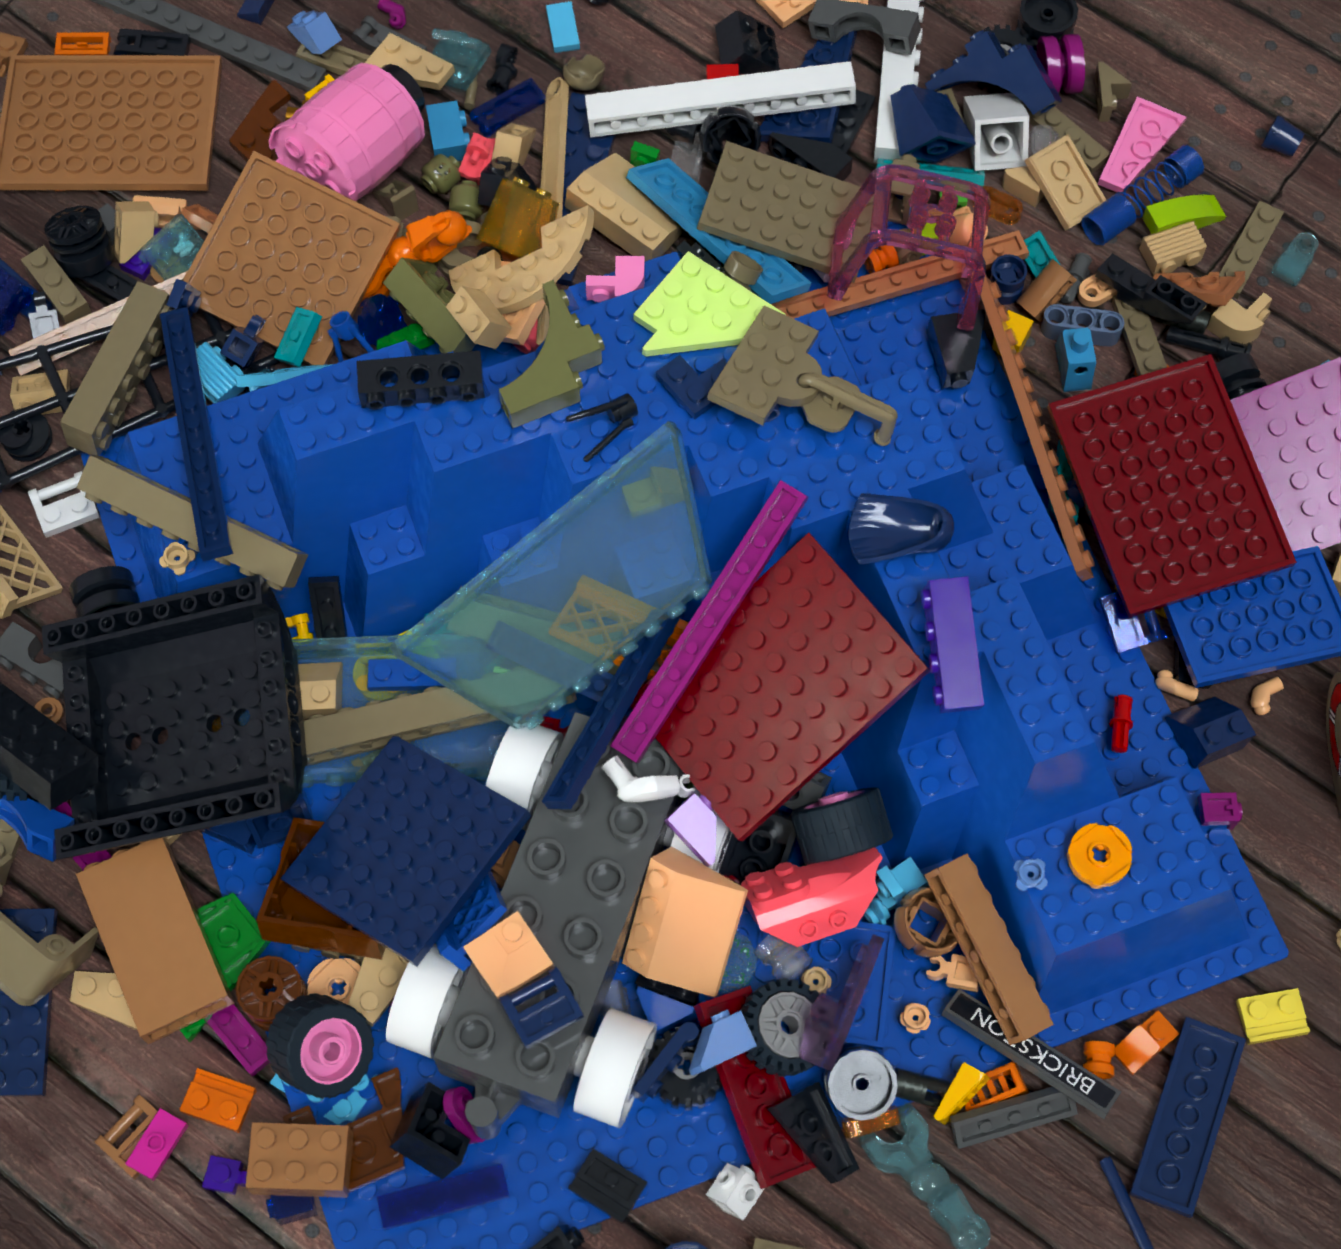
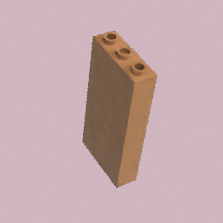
M164 838L140 842V845L131 849L119 850L112 855V858L101 863H91L84 868V871L76 874L138 1033L147 1044H151L235 1003L170 845Z

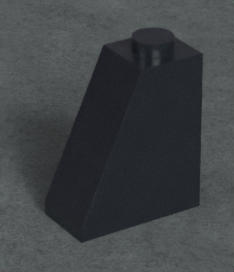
M985 309L931 316L926 332L942 388H961L970 384L975 370L986 315Z

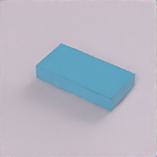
M572 1L546 5L554 53L580 49Z

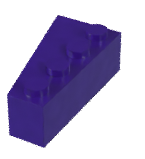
M968 576L929 580L923 590H921V600L926 617V639L930 642L931 649L929 666L931 673L935 674L936 686H933L935 706L940 705L941 713L979 710L984 706Z

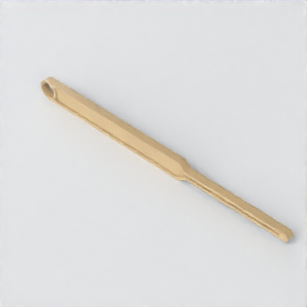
M561 77L554 79L546 91L538 238L541 241V227L561 218L563 209L569 84ZM546 304L537 322L536 343L539 346L546 339L549 328L550 316Z

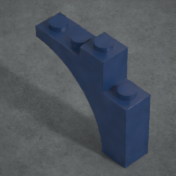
M984 30L973 34L969 38L970 42L964 45L969 54L968 56L963 54L952 61L953 66L946 70L942 68L934 72L930 76L931 80L925 83L927 89H933L935 92L964 83H992L1016 95L1024 102L1031 113L1036 116H1041L1063 102L1032 46L1022 45V43L1010 48L1007 51L1009 55H1006L996 35L993 32H984Z

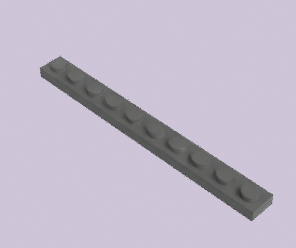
M90 0L163 32L189 34L191 43L306 92L323 82L327 75L326 69L162 0Z

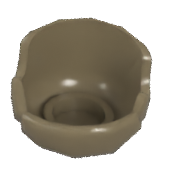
M586 54L582 60H576L575 56H573L563 66L564 80L569 86L578 91L596 89L602 82L605 72V64L600 58L591 54Z

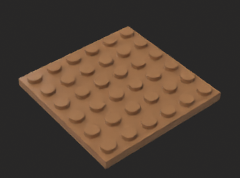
M253 151L183 281L201 292L200 310L236 328L243 327L246 329L253 315L256 316L257 314L264 318L266 322L257 334V337L276 348L279 347L296 307L318 313L322 316V319L303 362L309 365L328 364L335 351L333 341L328 334V330L332 328L330 326V319L341 311H347L353 317L398 234L401 225Z

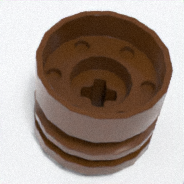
M265 956L255 959L243 969L238 977L236 995L238 1003L254 1025L264 1031H268L276 1014L285 1007L284 1005L290 1001L292 1002L299 996H307L308 987L292 963L282 957ZM275 986L277 989L275 992H269L268 995L265 993L266 989L271 990Z

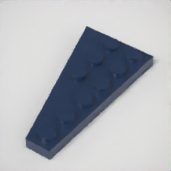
M858 30L847 33L837 42L818 40L813 49L807 51L804 56V62L797 68L851 61ZM840 106L764 115V121L760 126L761 141L769 142L770 134L774 132L832 143Z

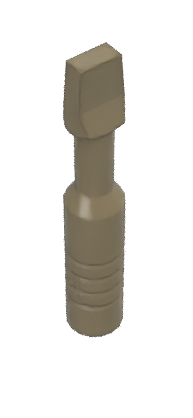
M473 58L470 68L471 77L467 83L464 108L468 110L474 109L478 88L477 75L480 71L481 59Z

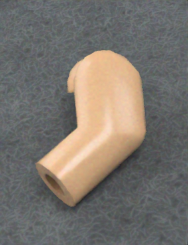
M1161 670L1157 673L1155 683L1160 690L1192 702L1198 697V688L1173 679L1171 671Z
M1276 676L1253 689L1250 704L1257 715L1269 713L1271 708L1268 704L1270 702V695L1284 689L1279 677Z

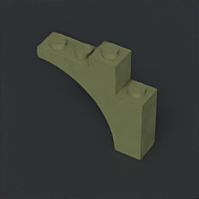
M554 280L542 284L544 301L550 318L547 337L540 353L522 375L499 389L500 402L512 428L581 402L580 389L583 388V383L578 373L602 364L601 351L605 350V346L600 334H594L589 324L581 327L575 313L570 314L567 308L569 301L563 289L558 290Z

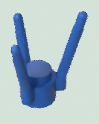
M338 312L330 319V326L332 328L328 330V334L333 341L338 362L344 361L338 338L348 341L356 337L368 353L374 351L369 345L372 342V338L356 323L349 312Z

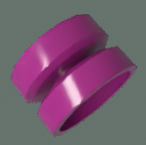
M1065 34L1060 42L1055 36L1040 37L1036 47L1037 56L1057 92L1059 93L1062 87L1066 94L1081 93L1085 81V58L1080 35Z

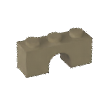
M44 245L21 259L28 277L40 292L44 291L52 306L56 309L57 315L65 325L92 313L85 298Z

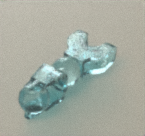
M905 1103L898 1109L899 1122L906 1132L902 1140L895 1143L884 1142L874 1131H867L859 1137L862 1149L878 1170L885 1173L899 1174L907 1183L910 1181V1188L913 1194L921 1201L927 1202L930 1215L950 1234V1239L956 1249H985L989 1245L991 1232L987 1222L973 1212L960 1187L954 1183L950 1184V1177L946 1169L933 1162V1155L927 1148L929 1139L928 1124L911 1104Z

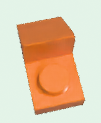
M1158 1010L1143 1024H1139L1115 1047L1114 1056L1133 1076L1178 1037L1180 1033Z

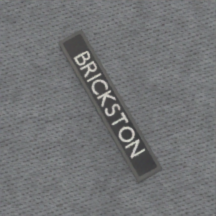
M960 988L943 1010L942 1016L1102 1119H1105L1121 1093L1112 1085L1035 1036L1009 1045L992 1009Z

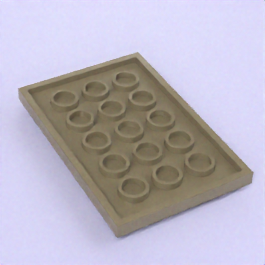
M726 141L697 229L854 283L881 194Z

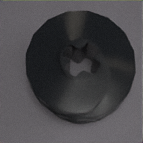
M42 414L0 429V442L14 460L21 462L34 461L42 457L49 450L52 443V430L47 419Z

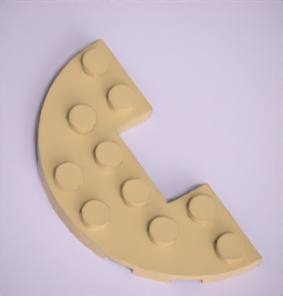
M586 205L542 226V248L502 267L501 256L493 249L449 270V279L454 292L456 293L461 286L482 291L501 314L516 312L544 298L542 284L551 280L557 282L565 272L570 274L581 259L582 255L579 252L584 242L590 240L593 230L594 211L589 205Z

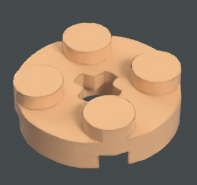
M330 958L322 961L309 975L307 995H327L348 1005L361 966L349 958ZM336 982L338 985L342 982L346 983L344 987L345 992L342 995H331L333 983Z

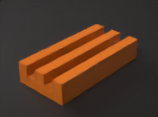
M57 32L54 55H109L110 34L109 32Z

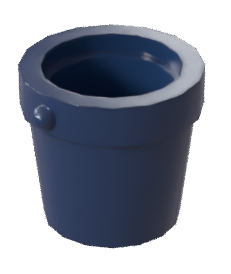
M1277 115L1261 147L1292 157L1305 133L1286 121L1284 117Z

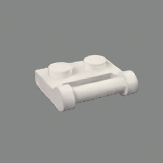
M82 471L74 473L72 478L38 491L36 488L28 491L46 538L100 518L95 502L85 498L86 492L80 490V493L43 506V500L75 489L83 473Z

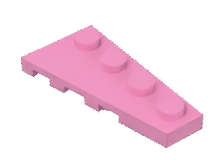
M1137 97L1101 174L1098 185L1114 192H1124L1125 186L1133 183L1182 126L1186 116Z

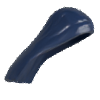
M862 493L856 501L855 508L850 517L848 539L852 556L859 564L874 563L908 554L937 552L945 548L952 539L954 521L946 508L932 502L906 497Z

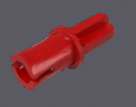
M1118 695V697L1115 696L1113 699V715L1109 721V725L1113 729L1111 750L1115 753H1125L1128 750L1129 730L1133 728V721L1131 720L1133 699L1128 695Z

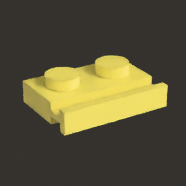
M1298 988L1239 998L1236 1001L1243 1031L1246 1033L1247 1045L1307 1035L1310 1032Z

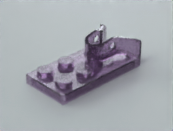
M873 934L868 945L862 943L840 999L822 992L812 1004L810 1014L805 1020L799 1051L801 1059L832 1072L849 1033L884 938ZM825 1039H826V1050H824V1048H823V1044H824V1042H825Z

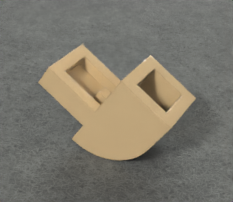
M1263 293L1247 310L1233 299H1230L1226 306H1220L1212 314L1207 329L1220 339L1227 336L1230 337L1231 341L1243 344L1252 342L1259 337L1264 321L1271 313L1268 308L1272 298Z

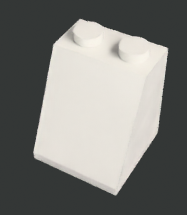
M1013 93L964 97V122L976 145L969 148L974 171L1027 166L1024 160L1028 158L1029 115L1021 100Z

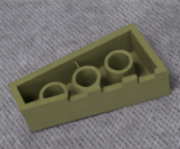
M401 257L383 282L390 290V296L406 308L405 312L410 318L419 322L426 336L437 342L442 354L451 351H471L476 344L472 342L446 308V305L455 294L446 289L449 284L444 277L436 276L435 272L438 268L434 263Z

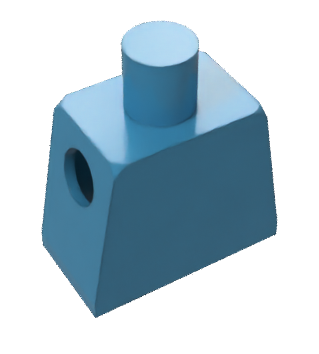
M1089 328L1063 330L1055 344L1063 392L1090 390L1096 367L1091 331ZM1080 367L1079 373H1075V369Z

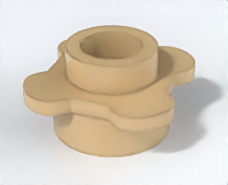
M173 542L166 547L163 556L159 559V563L163 568L168 567L174 570L176 575H183L186 572L187 565L195 560L196 555L192 549L187 550L179 542Z

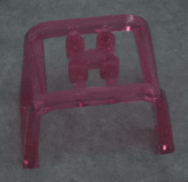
M890 164L876 168L870 173L836 221L827 296L831 299L842 300L854 276L873 249L884 245L899 247L962 262L961 277L967 279L965 298L962 297L959 305L957 328L967 331L973 330L986 273V262L983 258V242L991 205V198L988 192L982 186L970 181L908 166ZM892 181L915 185L909 198L911 213L906 222L910 233L887 229ZM929 189L942 192V197L937 205L927 204L931 195ZM874 195L870 233L864 236L842 266L844 249L847 250L852 241L856 222ZM956 195L974 201L973 227L967 246L949 242L957 223L956 218L953 216L958 203ZM927 222L931 224L937 223L934 231L938 236V240L922 236V230Z

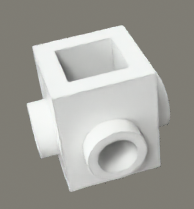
M727 1163L718 1174L706 1196L724 1212L744 1220L764 1188H760L759 1183L755 1180V1172L744 1165L737 1168Z

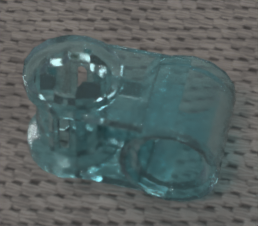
M1308 232L1298 234L1287 250L1279 257L1271 274L1296 287L1314 258V253L1318 248L1317 238Z

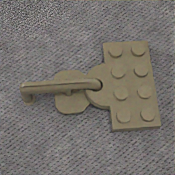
M765 305L708 392L707 400L762 426L776 404L788 407L802 406L807 421L810 424L833 433L842 431L849 423L855 411H858L882 422L880 429L876 430L873 435L875 442L880 446H886L890 443L898 417L893 407L861 393L856 385L836 376L827 377L822 375L820 365L815 358L808 354L818 338L819 330Z

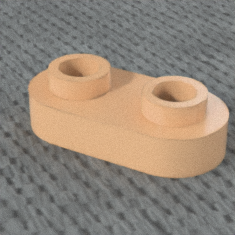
M1096 274L1081 282L1077 296L1083 305L1097 307L1112 299L1113 296H1116L1118 291L1096 278ZM1091 293L1095 295V297L1088 296L1087 294Z

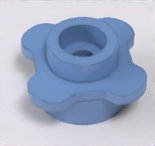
M1041 859L1018 860L1015 862L1013 868L1017 872L1018 880L1016 881V887L1019 890L1026 891L1028 888L1042 890L1047 886L1048 881L1044 878L1045 863ZM1028 873H1033V877H1029Z

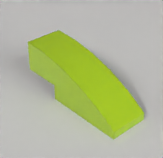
M1190 195L1161 201L1146 206L1143 220L1151 234L1189 221H1194L1197 229L1226 219V215L1214 195Z

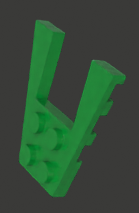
M234 892L197 909L230 993L237 985L238 977L243 969L257 959L271 942L262 940L257 921ZM213 1014L180 1029V1031L191 1042Z

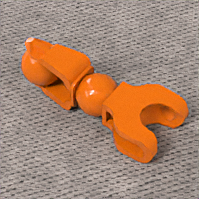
M446 210L435 216H428L408 224L406 236L394 239L358 307L369 308L388 298L390 290L383 282L401 257L422 260L424 262L428 261L430 263L438 262L454 250L457 244L462 242L472 232V227L467 225V222L460 213L452 210Z

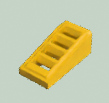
M962 1063L936 1110L934 1119L946 1125L950 1121V1116L956 1115L990 1078L969 1064Z

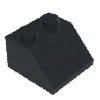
M503 156L496 157V159L493 158L481 172L478 204L531 214L539 204V188L521 164L512 162L511 158Z

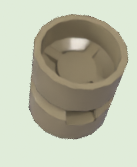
M732 251L724 264L725 271H720L751 291L749 285H754L763 272V268L751 257L737 251Z

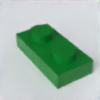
M414 323L378 339L376 350L405 340L422 350L435 344V340L423 333V327L420 324Z

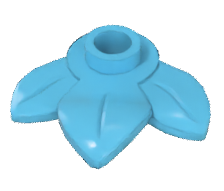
M873 898L864 913L867 921L874 924L886 925V920L891 917L887 908L877 898Z

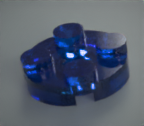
M377 294L367 297L361 302L360 307L363 306L362 314L358 315L357 322L361 335L369 345L374 344L377 347L378 339L407 327L398 302L390 295Z

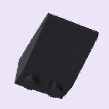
M778 809L743 842L739 841L732 833L719 874L735 876L741 886L742 881L750 873L765 872L774 869L780 863L790 862L797 843L790 813Z

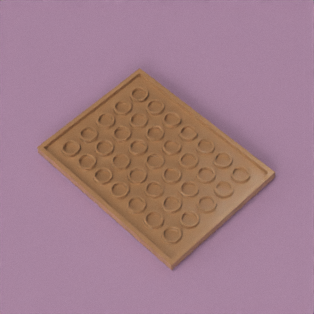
M10 55L0 119V190L208 191L222 68L221 56Z

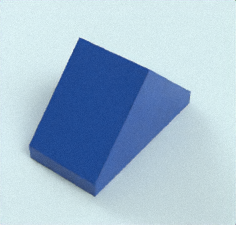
M638 986L637 996L648 1021L657 1024L656 1034L663 1035L668 1030L671 1032L675 1030V1027H680L684 1023L698 1018L693 1006Z

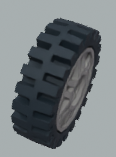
M786 979L771 981L754 991L745 1000L746 1003L740 1009L757 1045L748 1050L749 1053L746 1057L750 1061L755 1060L757 1068L760 1070L766 1068V1073L771 1075L778 1073V1076L781 1077L793 1076L812 1068L827 1054L829 1050L827 1047L832 1043L833 1037L830 1034L834 1031V1024H829L832 1015L831 1011L825 1012L824 1008L828 1006L826 1001H819L818 997L820 994L816 990L809 991L810 986L806 983L799 985V980L791 979L787 981ZM781 1021L788 1025L789 1034L783 1031Z

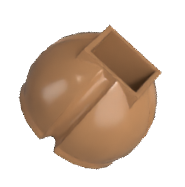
M930 886L912 890L902 898L900 902L902 907H898L895 911L894 928L898 940L906 949L913 948L914 954L933 958L949 953L957 946L958 941ZM919 909L940 921L930 939L910 928Z

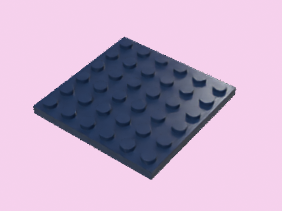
M393 736L284 873L281 880L290 888L417 967L532 815L524 807L398 736Z

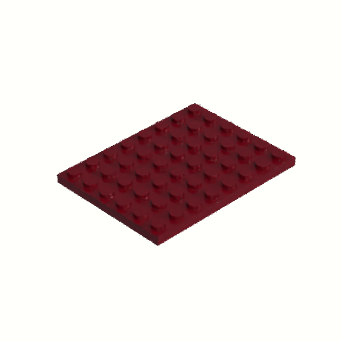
M1212 354L1048 404V412L1128 618L1280 571L1297 563Z
M808 533L753 584L655 738L684 774L690 775L691 778L689 780L701 795H704L711 802L710 806L734 836L743 842L926 676L930 669L814 536ZM655 675L639 689L633 704L630 706L632 709L635 708Z

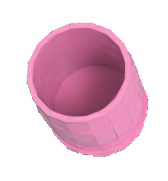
M360 63L351 67L337 79L329 82L304 105L298 108L289 120L279 123L274 127L268 141L271 150L275 147V152L278 156L276 162L357 202L364 195L372 192L375 187L402 165L414 149L420 146L425 136L424 121L419 108L406 88L390 73L378 66Z

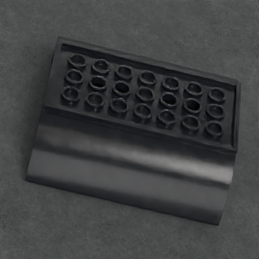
M260 574L42 626L43 655L62 663L66 730L98 755V783L71 798L74 825L54 830L56 860L277 814L290 809L296 802L301 791L305 766H308L297 650L294 649L290 631L280 605L271 588ZM249 711L250 719L248 723L240 726L239 718L241 714ZM221 717L223 721L222 727L217 732H213V721ZM167 729V740L163 744H159L158 736L160 732ZM140 735V746L136 750H132V740Z

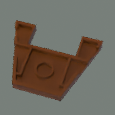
M275 79L270 82L229 139L230 146L246 162H248L253 151L274 161L278 159L275 147L271 150L268 141L272 129L279 123H282L273 113L289 102L291 98L290 94Z
M398 1067L371 1078L382 1109L345 1125L349 1126L354 1133L349 1193L405 1169V1156L390 1148V1144L403 1116L401 1073ZM309 1105L282 1116L286 1124L317 1125Z

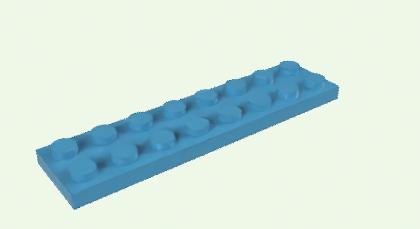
M669 158L628 170L626 178L637 189L649 197L655 205L659 206L672 220L684 228L690 236L694 237L723 264H725L732 251H737L751 257L763 268L762 274L754 285L749 286L763 300L773 304L809 291L811 282L785 259L698 230L697 226L709 193Z

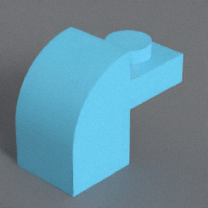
M911 857L891 870L884 866L876 872L880 877L875 880L878 887L876 894L887 910L900 907L902 898L910 891L929 886Z

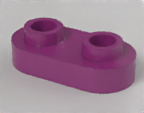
M463 1086L450 1088L443 1096V1108L446 1115L458 1132L471 1139L469 1144L485 1141L475 1134L466 1118V1104L469 1100L474 1099L473 1096Z

